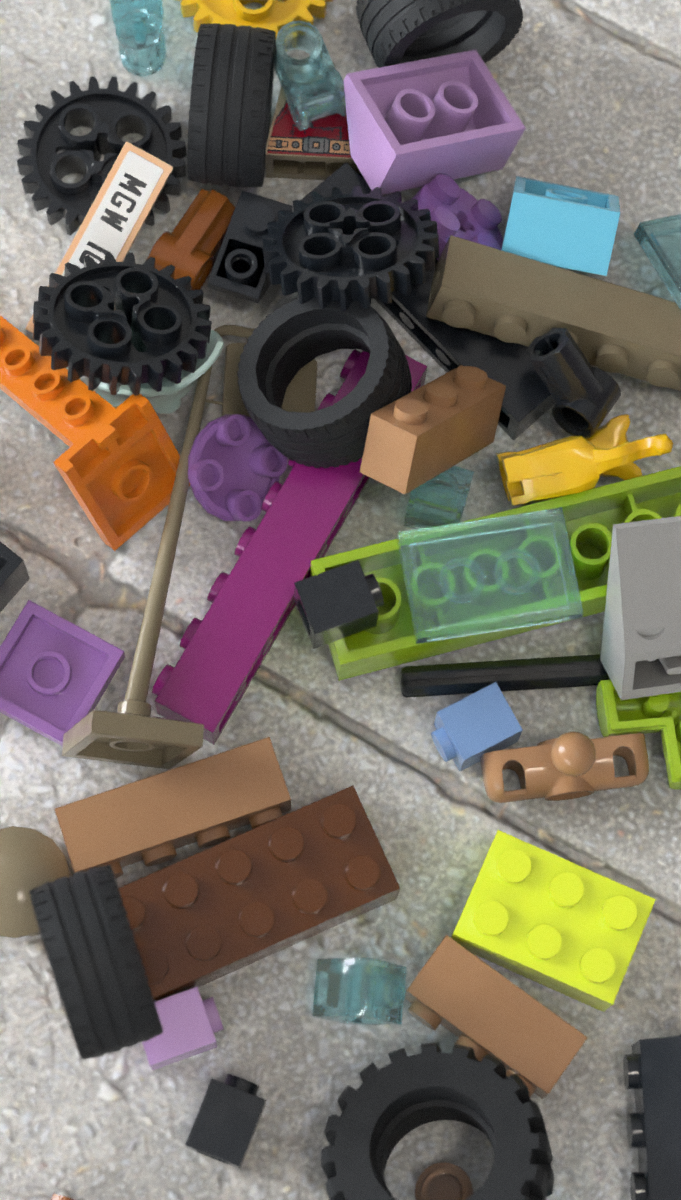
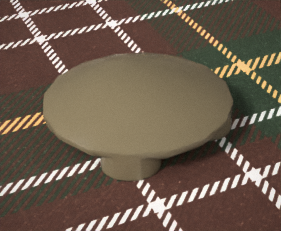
M16 826L0 829V936L33 937L41 934L29 891L47 882H54L55 879L70 876L68 862L62 851L51 838L35 829Z

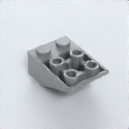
M681 516L613 524L600 660L621 700L681 692Z

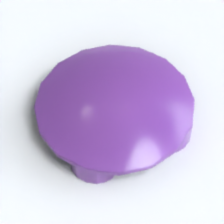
M225 414L208 422L195 437L188 456V479L195 499L207 513L223 521H253L257 519L262 511L261 506L274 482H279L280 476L287 468V457L282 455L267 441L252 418L240 414Z

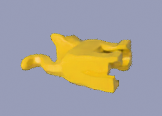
M623 414L611 418L606 425L598 428L591 438L585 439L583 436H569L517 452L507 451L495 454L506 499L512 505L526 504L532 500L549 499L593 489L600 476L619 477L623 480L643 476L641 469L634 461L645 457L670 453L673 442L666 434L649 436L628 442L626 432L630 425V419L628 414Z

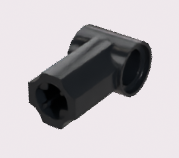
M552 328L546 334L536 337L526 350L530 356L529 362L557 402L552 409V416L555 422L573 436H583L585 439L591 438L620 398V387L605 371L590 365L567 328Z

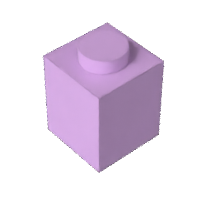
M194 987L155 1002L163 1033L145 1042L142 1041L152 1070L217 1048L213 1033L222 1031L224 1028L213 997L202 1000L198 987Z

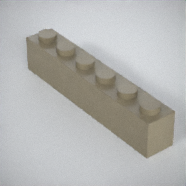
M450 235L435 265L436 269L433 275L426 317L445 322L452 327L470 329L496 337L503 342L517 343L528 347L536 337L546 334L552 328H567L590 365L606 372L620 373L644 380L657 387H667L681 391L680 303Z

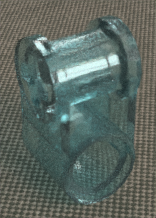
M110 0L112 19L119 42L120 58L123 67L129 73L136 76L146 77L155 74L163 67L166 60L162 19H164L163 1Z
M293 21L284 25L277 33L275 41L274 67L284 90L291 116L298 130L304 131L309 129L310 122L336 113L342 117L346 116L344 82L340 73L334 67L321 33L309 22ZM300 49L309 53L310 56L305 59H294L287 55V53L291 50Z

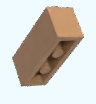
M461 365L373 412L370 416L360 473L403 494H407L494 442L506 385L488 378L487 373L477 367Z
M447 935L404 994V998L412 1003L407 1011L414 1018L434 1031L439 1025L445 1027L458 1037L454 1045L459 1044L473 1048L477 1061L481 1062L484 1056L491 1055L504 1063L507 1076L517 1074L528 1087L530 1097L535 1093L543 1099L550 1093L588 1038Z

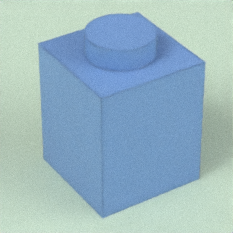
M494 682L438 711L434 721V726L437 730L431 732V737L443 760L447 762L453 759L458 770L461 772L480 762L483 754L503 750L517 743L523 729L498 684Z

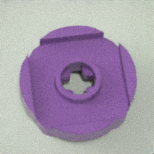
M436 175L431 182L425 184L411 198L418 200V210L429 209L431 221L437 222L439 257L450 235L502 250L503 237L498 228V225L502 222V215L499 210L486 199L477 200L470 193L460 188L448 175Z

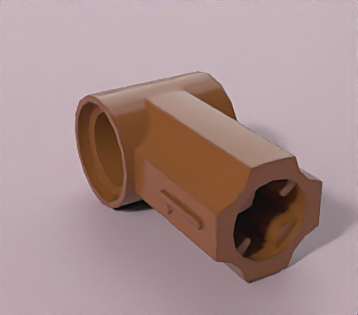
M201 189L173 232H164L151 249L148 258H155V269L160 271L169 265L175 266V280L190 276L192 278L191 290H200L211 272L214 263L213 257L222 245L234 213L235 206L230 200L213 189L211 191Z

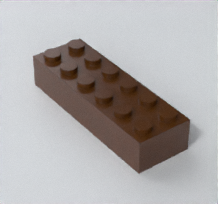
M352 785L121 886L118 889L154 1002L194 987L203 986L396 900L400 886L358 794Z

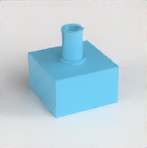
M516 176L502 251L566 270L573 269L607 276L621 213L619 196Z

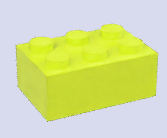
M498 830L451 938L476 956L605 1012L615 1001L656 899Z

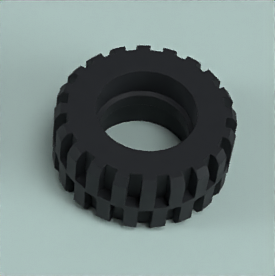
M438 1042L421 1044V1054L407 1056L405 1048L388 1054L391 1061L390 1064L378 1069L372 1062L359 1073L363 1084L357 1090L351 1086H346L337 1099L342 1111L341 1115L333 1114L328 1117L324 1134L329 1146L321 1150V1168L327 1177V1182L324 1185L330 1200H396L388 1190L384 1177L385 1167L392 1150L413 1129L439 1120H453L472 1125L482 1131L492 1145L494 1162L490 1173L481 1187L466 1200H546L547 1196L553 1195L554 1174L551 1165L553 1156L544 1119L537 1102H532L528 1087L517 1074L507 1076L504 1063L491 1055L484 1056L481 1062L477 1061L474 1050L471 1047L455 1044L452 1054L442 1053Z

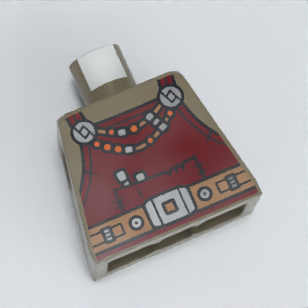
M325 58L310 59L305 62L304 80L288 79L282 82L266 144V177L325 180L346 162L358 174L361 173L351 157L344 82H335L336 66L333 61Z

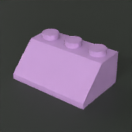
M476 50L347 73L343 81L351 157L370 189L381 188L382 195L422 187L431 182L438 174H446L454 180L503 169L526 129Z

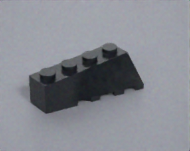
M681 1035L642 1039L632 1045V1054H625L623 1061L625 1088L634 1089L636 1113H628L627 1138L629 1148H638L639 1172H631V1200H681Z

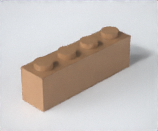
M270 737L54 808L74 872L77 873L83 870L85 872L90 870L89 868L111 865L116 879L124 874L122 870L124 866L142 860L146 867L159 865L177 857L176 849L195 842H197L200 849L212 847L230 839L229 831L249 824L254 829L283 816L282 813L291 810V797Z

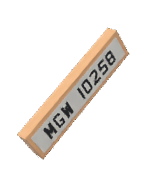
M126 141L55 274L64 276L65 264L68 262L80 269L84 268V256L87 255L99 264L104 263L106 252H111L116 262H124L126 255L130 251L172 173L173 167ZM33 315L25 328L31 333L34 330Z

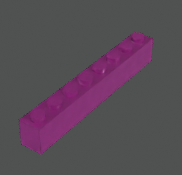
M356 349L351 352L340 374V378L345 380L336 396L328 393L324 397L318 410L334 405L353 391L366 372L370 353L360 352ZM405 355L412 377V392L424 386L427 366ZM362 458L358 459L359 461L350 462L345 466L339 465V467L335 468L308 467L290 459L288 460V465L292 467L291 472L284 484L276 481L268 491L261 506V510L265 511L266 514L257 529L249 526L240 538L234 555L240 558L230 575L221 572L211 587L207 600L212 605L202 621L195 617L187 627L180 642V647L185 650L176 666L173 667L167 664L159 674L152 689V693L157 695L155 699L157 714L168 719L204 724L203 739L215 745L296 606L294 583L310 577L311 560L323 558L368 483L370 477L360 473Z

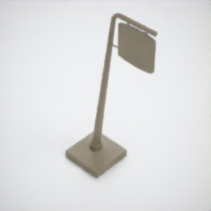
M222 325L214 329V331L218 332L221 337L232 335L247 338L248 340L249 336L253 334L254 329L237 325ZM231 343L225 348L222 402L206 399L213 364L198 378L124 701L118 702L117 712L92 710L63 735L62 756L171 769L203 747L204 724L151 716V705L146 700L189 487L188 456L195 437L200 431L205 402L222 405L221 416L225 414H240L250 417L242 400L237 381L239 380L237 371H239L240 355L243 353V347L247 343ZM315 359L302 367L287 386L282 404L283 410L306 413L315 411L317 361Z

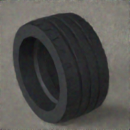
M357 0L356 14L361 32L378 68L476 50L483 62L486 63L511 43V40L519 32L524 18L520 0Z
M220 23L200 25L191 84L187 144L188 180L220 186H243V188L263 186L265 152L269 136L276 44L275 31L233 24L220 25Z
M315 297L304 304L299 303L297 298L283 304L282 307L275 309L272 314H269L254 329L253 334L247 340V344L243 347V353L240 355L241 360L238 363L239 371H237V376L239 380L237 381L239 391L250 417L267 441L282 455L308 467L335 468L339 467V465L345 466L350 462L359 461L358 459L363 457L371 414L411 393L412 377L408 361L391 328L373 307L370 306L369 309H365L359 301H352L347 311L341 310L339 301H332L326 308L319 309V301ZM338 349H360L370 353L365 374L353 391L334 405L310 413L287 412L282 409L287 386L297 372L317 356Z
M111 865L89 868L90 870L84 872L83 870L69 877L64 876L55 879L54 882H47L29 891L52 973L82 1060L100 1057L106 1053L110 1054L121 1050V1048L137 1045L138 1042H145L163 1033L148 979Z

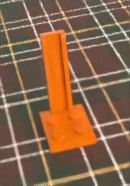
M0 315V389L70 447L53 463L102 541L113 551H116L169 504L180 454L150 401L142 394L136 396L132 394L115 408L94 390H88V386L80 379L73 382L68 381V369L53 370L51 368V356H41L39 346Z

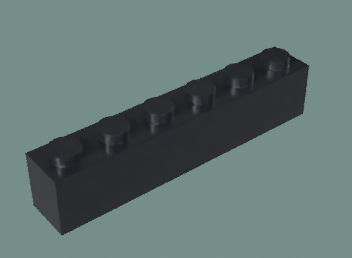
M346 162L300 201L307 204L311 203L313 192H317L325 198L330 197L333 187H338L343 194H350L355 185H360L362 194H369L372 190L362 174H358ZM425 272V284L410 282L411 294L409 295L396 291L391 292L392 303L387 304L378 297L374 298L447 373L461 365L473 366L486 372L488 378L506 385L498 425L513 440L557 403L529 362L530 356L526 351L528 346L503 342L487 334L466 328L452 327L445 322L426 317L434 272Z

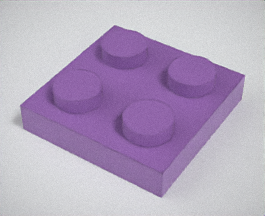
M28 600L0 646V713L63 746V735L97 706L123 662L125 652Z

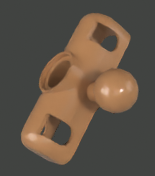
M570 731L562 734L559 738L540 742L537 746L492 751L483 754L480 758L486 794L492 801L497 803L545 798L547 801L575 799L591 795L594 791L641 785L649 774V760L644 733L589 739L588 736L580 732ZM614 755L620 756L626 761L629 776L615 777ZM511 769L515 771L518 775L521 789L504 791L502 770Z

